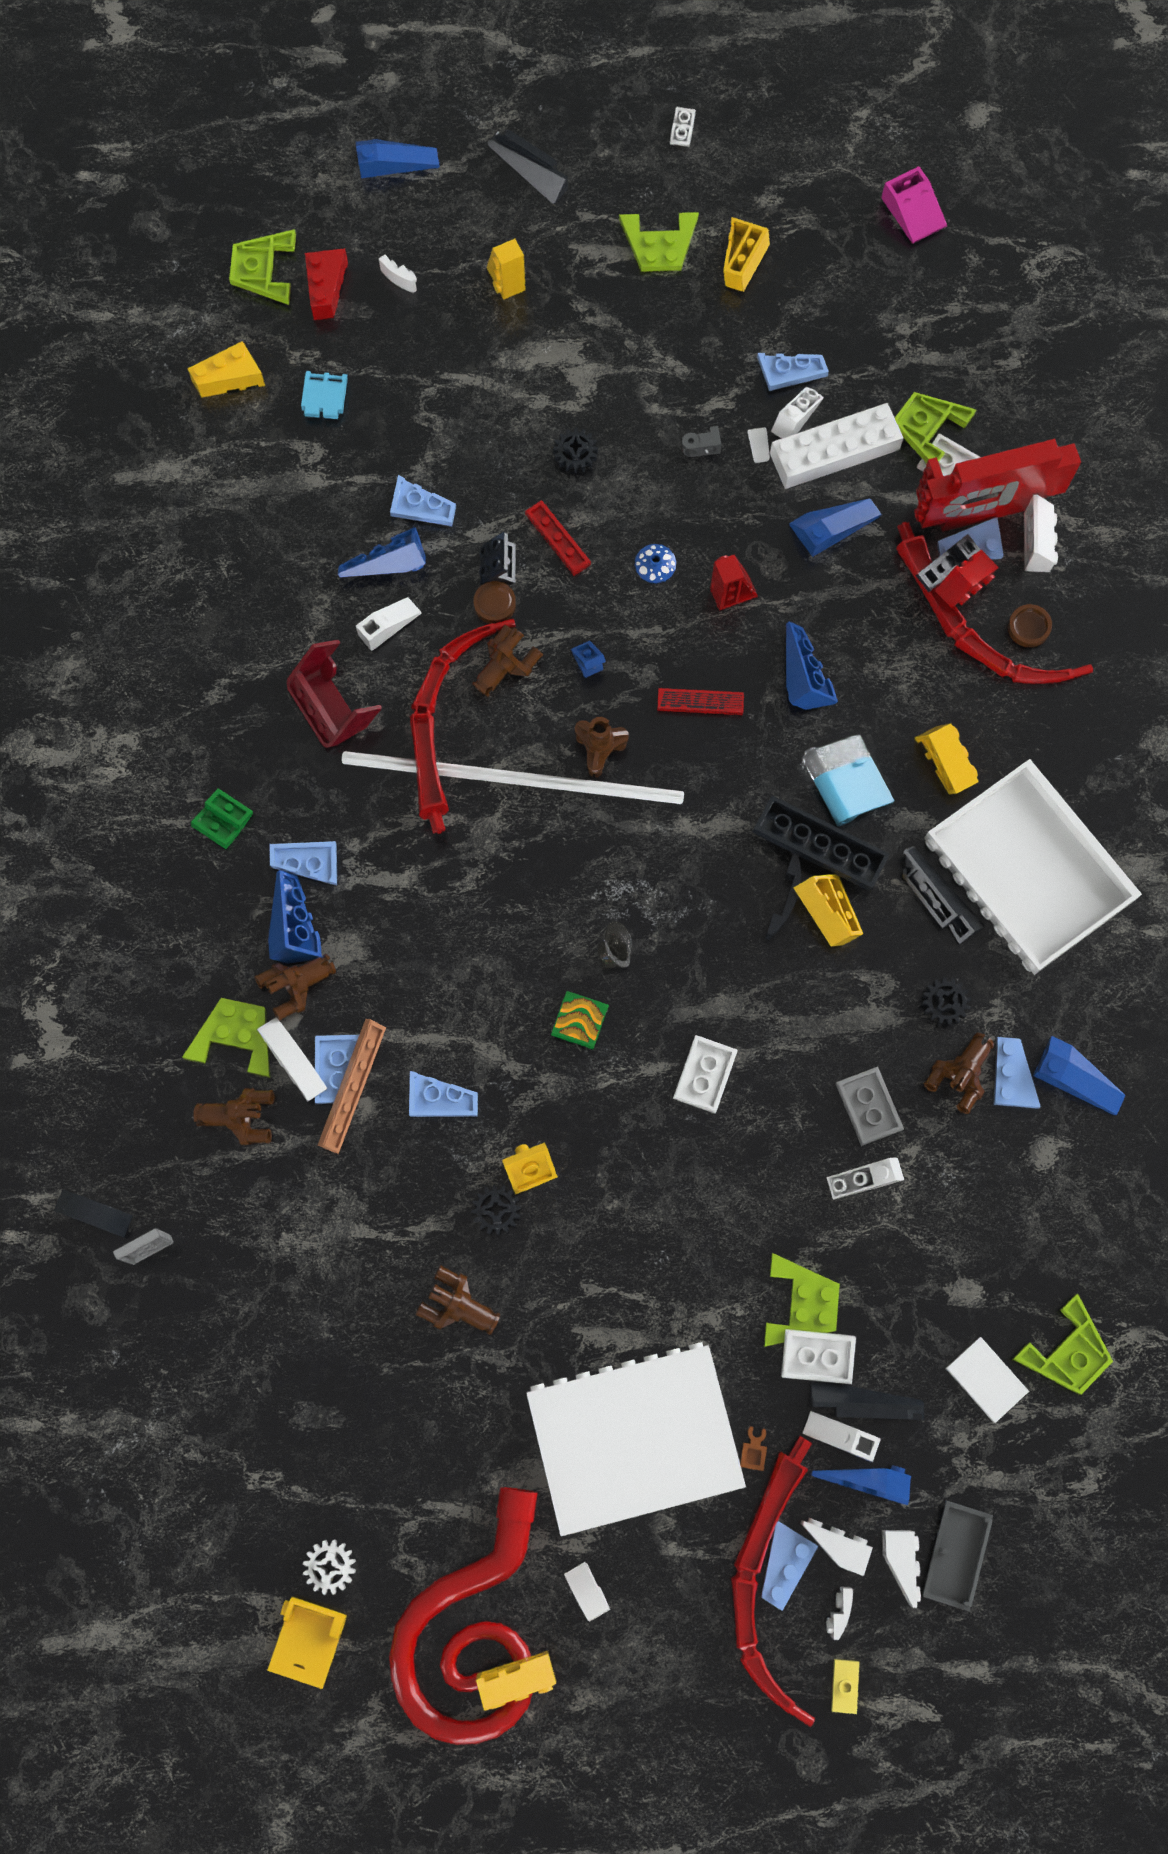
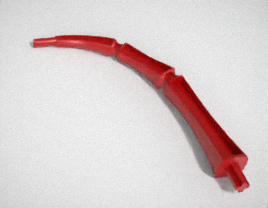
M903 522L897 526L902 542L897 546L896 550L923 591L946 636L954 638V646L979 660L1002 678L1009 676L1013 682L1056 683L1093 672L1091 664L1076 669L1043 670L1022 664L1014 665L1011 659L995 651L980 638L973 628L966 626L967 621L956 606L951 608L938 595L935 589L939 585L930 592L922 585L915 575L932 563L925 537L923 535L915 537L909 522Z
M514 618L473 629L439 650L440 656L433 657L425 679L411 705V709L414 711L410 716L417 774L419 816L424 820H430L433 834H441L442 831L446 830L442 815L447 814L449 811L441 787L434 746V718L432 714L435 713L439 688L450 669L449 664L451 662H455L473 644L483 638L496 634L497 631L503 628L504 624L509 628L516 627Z
M800 1436L788 1456L779 1452L758 1511L734 1563L737 1573L731 1577L735 1610L736 1647L742 1651L741 1663L758 1687L775 1704L811 1727L815 1718L796 1706L795 1702L782 1691L767 1669L762 1654L757 1651L758 1639L754 1616L755 1596L758 1586L756 1575L761 1572L768 1544L779 1517L793 1491L808 1471L806 1467L801 1465V1462L812 1443Z

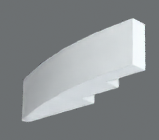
M277 1017L257 1029L281 1067L283 1066L307 1102L327 1090V1087Z

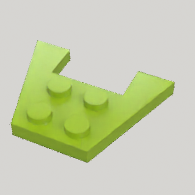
M699 212L679 213L678 231L640 232L639 214L619 215V221L641 272L682 270Z
M295 229L233 244L230 284L289 305L290 283L271 282L274 251H295Z
M914 392L896 415L895 420L903 438L926 463L928 459L935 457L940 462L945 452L929 443V441L947 418L965 428L977 410Z
M221 998L182 1058L206 1063L211 1042L253 1051L247 1072L270 1078L268 1045L257 1030L267 1023L265 1007Z
M772 1253L770 1277L793 1279L789 1326L766 1323L764 1347L784 1343L785 1329L820 1333L836 1331L840 1284Z
M1077 1293L1060 1309L1076 1326L1072 1333L1047 1358L1029 1342L1016 1354L1013 1360L1082 1395L1113 1360Z

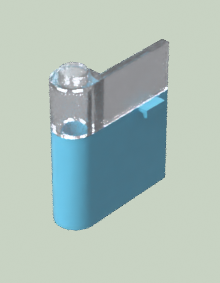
M860 735L817 749L812 747L804 752L805 755L802 757V760L837 826L845 825L860 814L894 802Z

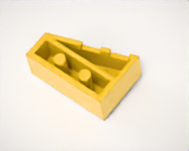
M732 217L724 264L725 286L744 292L770 245L767 228Z
M516 239L492 248L487 269L493 279L495 291L500 293L503 299L525 291L524 254Z
M243 341L188 368L192 382L201 397L224 394L228 390L233 389L246 390V387L259 385V387L265 386L262 373Z
M951 723L936 726L915 737L917 743L922 741L928 752L925 753V756L928 760L933 759L938 769L935 772L949 794H957L979 781L977 779V770L970 764L967 758L969 756L968 752L958 739V730Z
M838 875L812 876L794 887L831 947L845 945L863 935Z
M548 1651L477 1673L476 1682L485 1711L504 1706L505 1703L512 1700L520 1701L529 1697V1694L536 1691L539 1694L551 1691L553 1689L552 1686L556 1684V1679Z

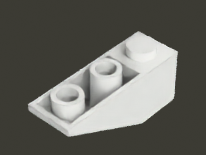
M806 387L779 412L771 432L780 438L797 434L824 397L815 390Z
M407 597L372 613L357 624L358 636L372 651L419 616L421 611Z
M898 1158L884 1159L827 1177L833 1199L904 1180Z
M810 1411L802 1433L873 1462L881 1440L878 1437Z
M811 1518L808 1519V1522L801 1520L800 1524L839 1567L864 1576L872 1551V1547L867 1545L868 1540L855 1535L853 1540L844 1537L845 1531L831 1527L830 1531L821 1528V1522Z
M882 1530L883 1556L909 1606L917 1608V1602H920L921 1599L920 1587L916 1586V1576L920 1575L919 1561H915V1551L919 1550L918 1536H915V1532L911 1530Z

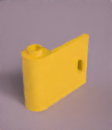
M291 1597L290 1601L285 1600L281 1610V1615L284 1616V1624L267 1671L323 1689L347 1615Z

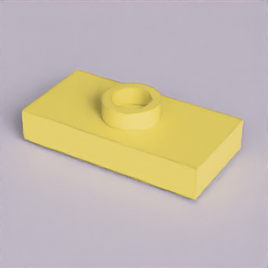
M834 1659L832 1712L857 1714L858 1661Z

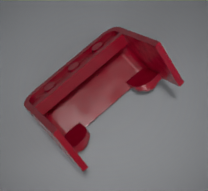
M339 640L312 644L287 679L289 693L321 744L327 748L336 746L366 729L382 709L381 705L354 709L351 712L332 682L337 667L331 655L340 645Z

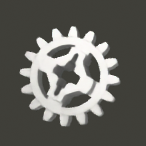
M324 1540L322 1548L315 1544L314 1550L316 1552L309 1551L307 1553L310 1560L303 1562L305 1566H308V1570L304 1571L303 1575H310V1579L306 1583L311 1584L314 1582V1591L321 1587L323 1595L327 1593L328 1589H331L332 1594H336L337 1587L341 1590L345 1589L344 1581L352 1582L349 1574L356 1572L355 1569L351 1568V1564L355 1563L356 1560L349 1559L348 1556L351 1555L352 1550L345 1552L346 1544L343 1543L338 1547L337 1540H333L331 1545H328L327 1540ZM328 1550V1552L326 1553V1558H324L323 1560H316L317 1556L320 1553ZM338 1553H339V1554L342 1556V1558L344 1559L345 1564H341L340 1561L338 1560V1558H337V1554H338ZM329 1561H332L331 1565L338 1569L332 1570L330 1573H327L328 1569L320 1565H324L329 1563ZM314 1570H317L322 1576L321 1581L315 1575ZM343 1574V1577L338 1582L331 1584L333 1576Z

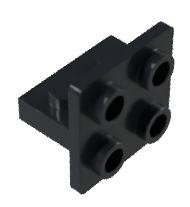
M502 532L480 548L479 575L480 584L482 585L493 580L507 585L515 583L516 544L508 542V533Z

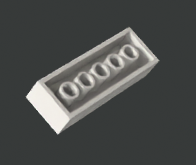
M888 403L776 440L772 442L770 456L785 489L898 451L900 450L903 436Z

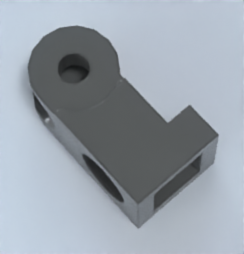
M718 426L710 427V432L685 434L682 438V452L688 457L720 454L721 440Z

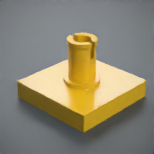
M545 1142L530 1149L526 1144L519 1145L515 1149V1155L502 1160L515 1195L557 1178Z

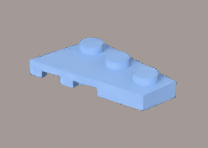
M758 353L757 356L769 391L828 377L829 371L823 355L798 354L796 357L784 356V354L765 356V353Z
M398 475L390 510L392 517L452 526L456 510L455 503L435 493H430L422 489L421 486L415 483L412 484Z
M997 517L939 540L937 543L938 556H941L969 534L980 550L982 549L990 559H1002L1003 557Z
M336 841L270 844V866L274 869L337 886Z
M359 1035L315 1036V1071L327 1087V1090L315 1097L316 1104L334 1103Z
M997 1037L994 1105L1039 1109L1040 1103L1021 1040Z
M410 1071L409 1116H478V1093Z
M779 1521L775 1527L761 1597L783 1611L818 1546Z

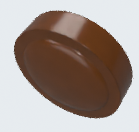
M498 581L487 582L481 585L475 592L473 600L474 609L482 621L494 624L509 620L516 609L515 594L505 583Z
M1033 604L1018 607L1012 613L1008 622L1010 637L1014 642L1023 647H1037L1047 640L1052 630V620L1048 612L1042 607Z

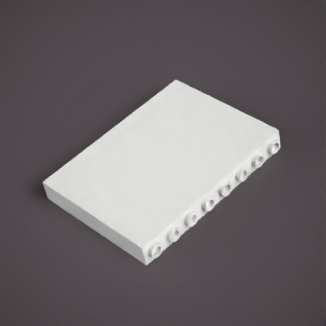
M1030 759L931 829L924 838L927 847L931 851H935L940 857L939 861L943 867L949 868L953 873L955 882L965 888L968 898L972 902L977 903L981 908L980 912L984 918L990 919L994 924L996 933L1006 939L1009 943V949L1014 954L1019 955L1023 960L1022 964L1025 969L1034 975L1142 895Z
M700 1342L689 1345L690 1350L681 1352L680 1348L666 1351L667 1356L658 1358V1355L654 1354L644 1357L645 1362L635 1364V1360L621 1363L622 1368L613 1370L612 1366L598 1369L599 1374L590 1376L589 1372L577 1374V1380L568 1382L566 1377L554 1380V1386L545 1388L543 1383L530 1387L531 1392H527V1397L561 1536L746 1487L709 1345L703 1346V1343Z

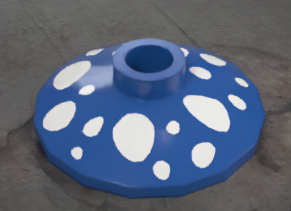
M647 545L636 556V572L647 582H665L675 572V556L669 548L663 545ZM657 558L660 561L655 563L652 559Z

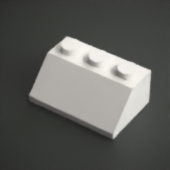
M1039 495L1032 496L1024 513L1025 571L1050 572L1058 560V553L1054 551V545L1057 543V533H1054L1057 514L1054 513V505Z

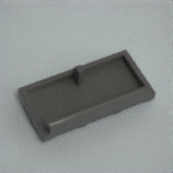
M945 1500V1507L922 1596L970 1612L993 1515Z

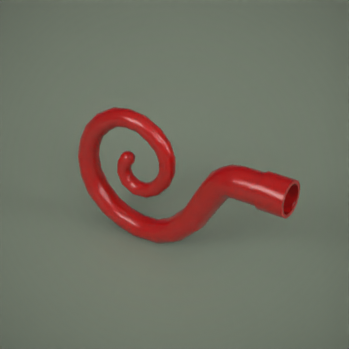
M500 1487L496 1512L498 1522L493 1551L472 1564L440 1577L411 1600L395 1624L389 1663L391 1681L398 1703L413 1725L435 1740L455 1745L478 1744L497 1738L512 1728L529 1707L533 1693L529 1694V1697L526 1699L507 1702L488 1717L477 1720H456L444 1716L430 1705L419 1688L415 1675L414 1652L418 1636L433 1617L452 1603L508 1580L518 1570L524 1561L528 1549L531 1523L534 1522L538 1492ZM483 1621L468 1625L452 1636L443 1648L440 1668L445 1682L452 1688L462 1692H473L478 1690L476 1682L477 1673L471 1676H463L456 1667L457 1656L463 1648L474 1641L482 1639L494 1640L506 1648L513 1662L531 1656L528 1646L516 1631L502 1623Z

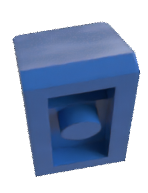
M591 641L571 649L584 677H589L603 670L602 663L606 662L604 655Z

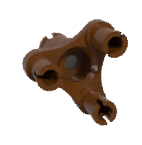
M504 624L495 638H491L487 643L491 660L476 677L477 680L472 682V685L487 697L490 696L489 693L494 691L507 673L529 676L533 671V666L543 656L542 652L532 646L522 661L518 660L513 655L512 650L524 635L514 627L511 629Z
M596 717L590 723L582 720L575 725L576 739L578 743L584 744L586 748L589 775L593 777V774H595V777H599L610 753L613 750L622 751L626 748V743L629 739L628 731L623 727L611 728L609 720L604 717Z
M324 954L321 958L318 957L299 967L296 965L288 967L278 962L273 964L272 968L254 976L259 988L261 989L266 986L267 989H270L268 990L270 994L284 987L291 997L290 1001L273 1008V1012L279 1021L295 1012L298 1014L304 1011L308 987L329 977V974L333 975L336 973L333 962H328L330 960L328 954Z
M982 1033L974 1034L973 1039L970 1040L961 1056H957L954 1060H936L932 1066V1072L923 1083L924 1087L932 1092L937 1091L938 1086L946 1077L952 1080L950 1086L953 1089L959 1084L956 1091L962 1092L965 1089L966 1093L957 1104V1109L964 1114L970 1113L975 1102L981 1099L985 1092L979 1080V1075L981 1074L980 1067L994 1047V1042L989 1037L987 1042L982 1045L981 1042L985 1037V1034Z
M245 1088L236 1100H229L227 1103H205L204 1105L198 1103L194 1108V1122H196V1126H226L233 1131L241 1145H251V1143L269 1144L272 1139L271 1130L252 1129L250 1127V1119L260 1118L261 1113H257V1111H261L260 1104L274 1103L273 1090Z
M440 1265L434 1279L451 1286L453 1291L450 1293L435 1284L432 1290L439 1293L440 1296L430 1292L428 1298L444 1305V1309L439 1311L422 1301L415 1315L433 1323V1326L439 1330L462 1320L481 1331H487L486 1333L490 1335L499 1321L500 1313H494L492 1309L471 1299L467 1276L461 1273L458 1275Z

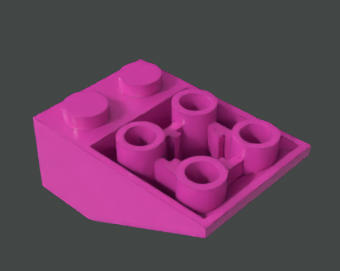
M919 166L885 183L881 198L912 244L947 226L931 183Z

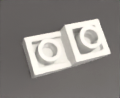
M676 107L670 144L690 146L696 110Z
M386 255L379 258L380 270L389 280L409 292L414 293L417 291L415 283L417 279L411 270L408 271L404 265L398 268L393 260L390 261Z
M584 1562L564 1574L588 1621L610 1610L601 1588L597 1586L587 1563Z
M840 1587V1593H836V1606L840 1608V1612H831V1618H827V1633H831V1638L834 1640H839L850 1616L853 1599V1589L851 1587Z

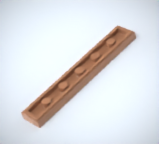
M365 1019L318 1146L333 1153L339 1154L386 1030V1027L371 1019Z

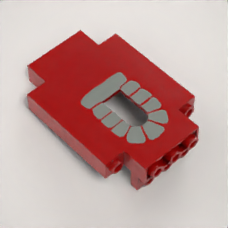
M1052 439L956 463L953 472L946 476L942 474L937 457L928 459L923 476L920 479L918 489H916L918 505L915 509V518L917 522L920 521L922 529L940 525L942 532L988 521L996 517L1000 518L1026 511L1033 495L1045 498L1066 492L1081 464L1076 446L1073 443L1058 447L1056 440ZM999 492L997 497L961 505L967 500Z

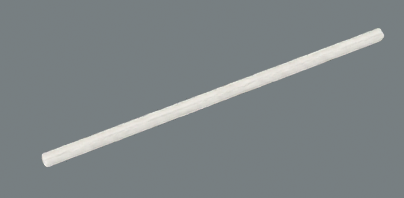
M347 751L342 754L343 764L416 773L414 759ZM436 762L438 773L441 776L682 804L684 799L683 791Z

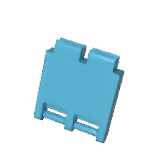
M306 371L301 403L302 410H305V416L320 417V412H323V418L338 419L339 413L343 414L347 374L336 376L329 375V373L312 374L311 371ZM311 378H321L323 380H314ZM329 379L342 380V382L329 381Z

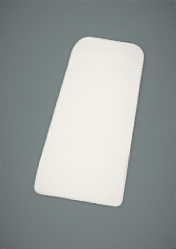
M766 428L748 430L754 462L768 461L770 456Z

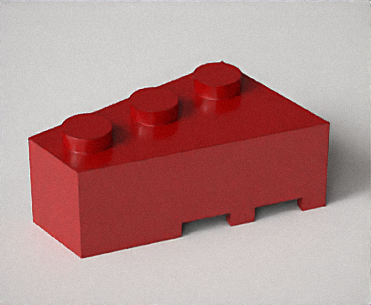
M336 249L305 253L314 320L334 318L340 297L341 284L343 285L345 268L348 265L346 250Z
M982 549L972 555L968 561H963L961 563L962 566L959 567L957 565L935 589L938 595L951 608H954L957 604L962 606L971 598V593L976 595L983 588V583L988 585L995 578L993 574L999 567Z
M725 555L714 562L710 590L719 611L758 597L748 573L735 555L729 557Z

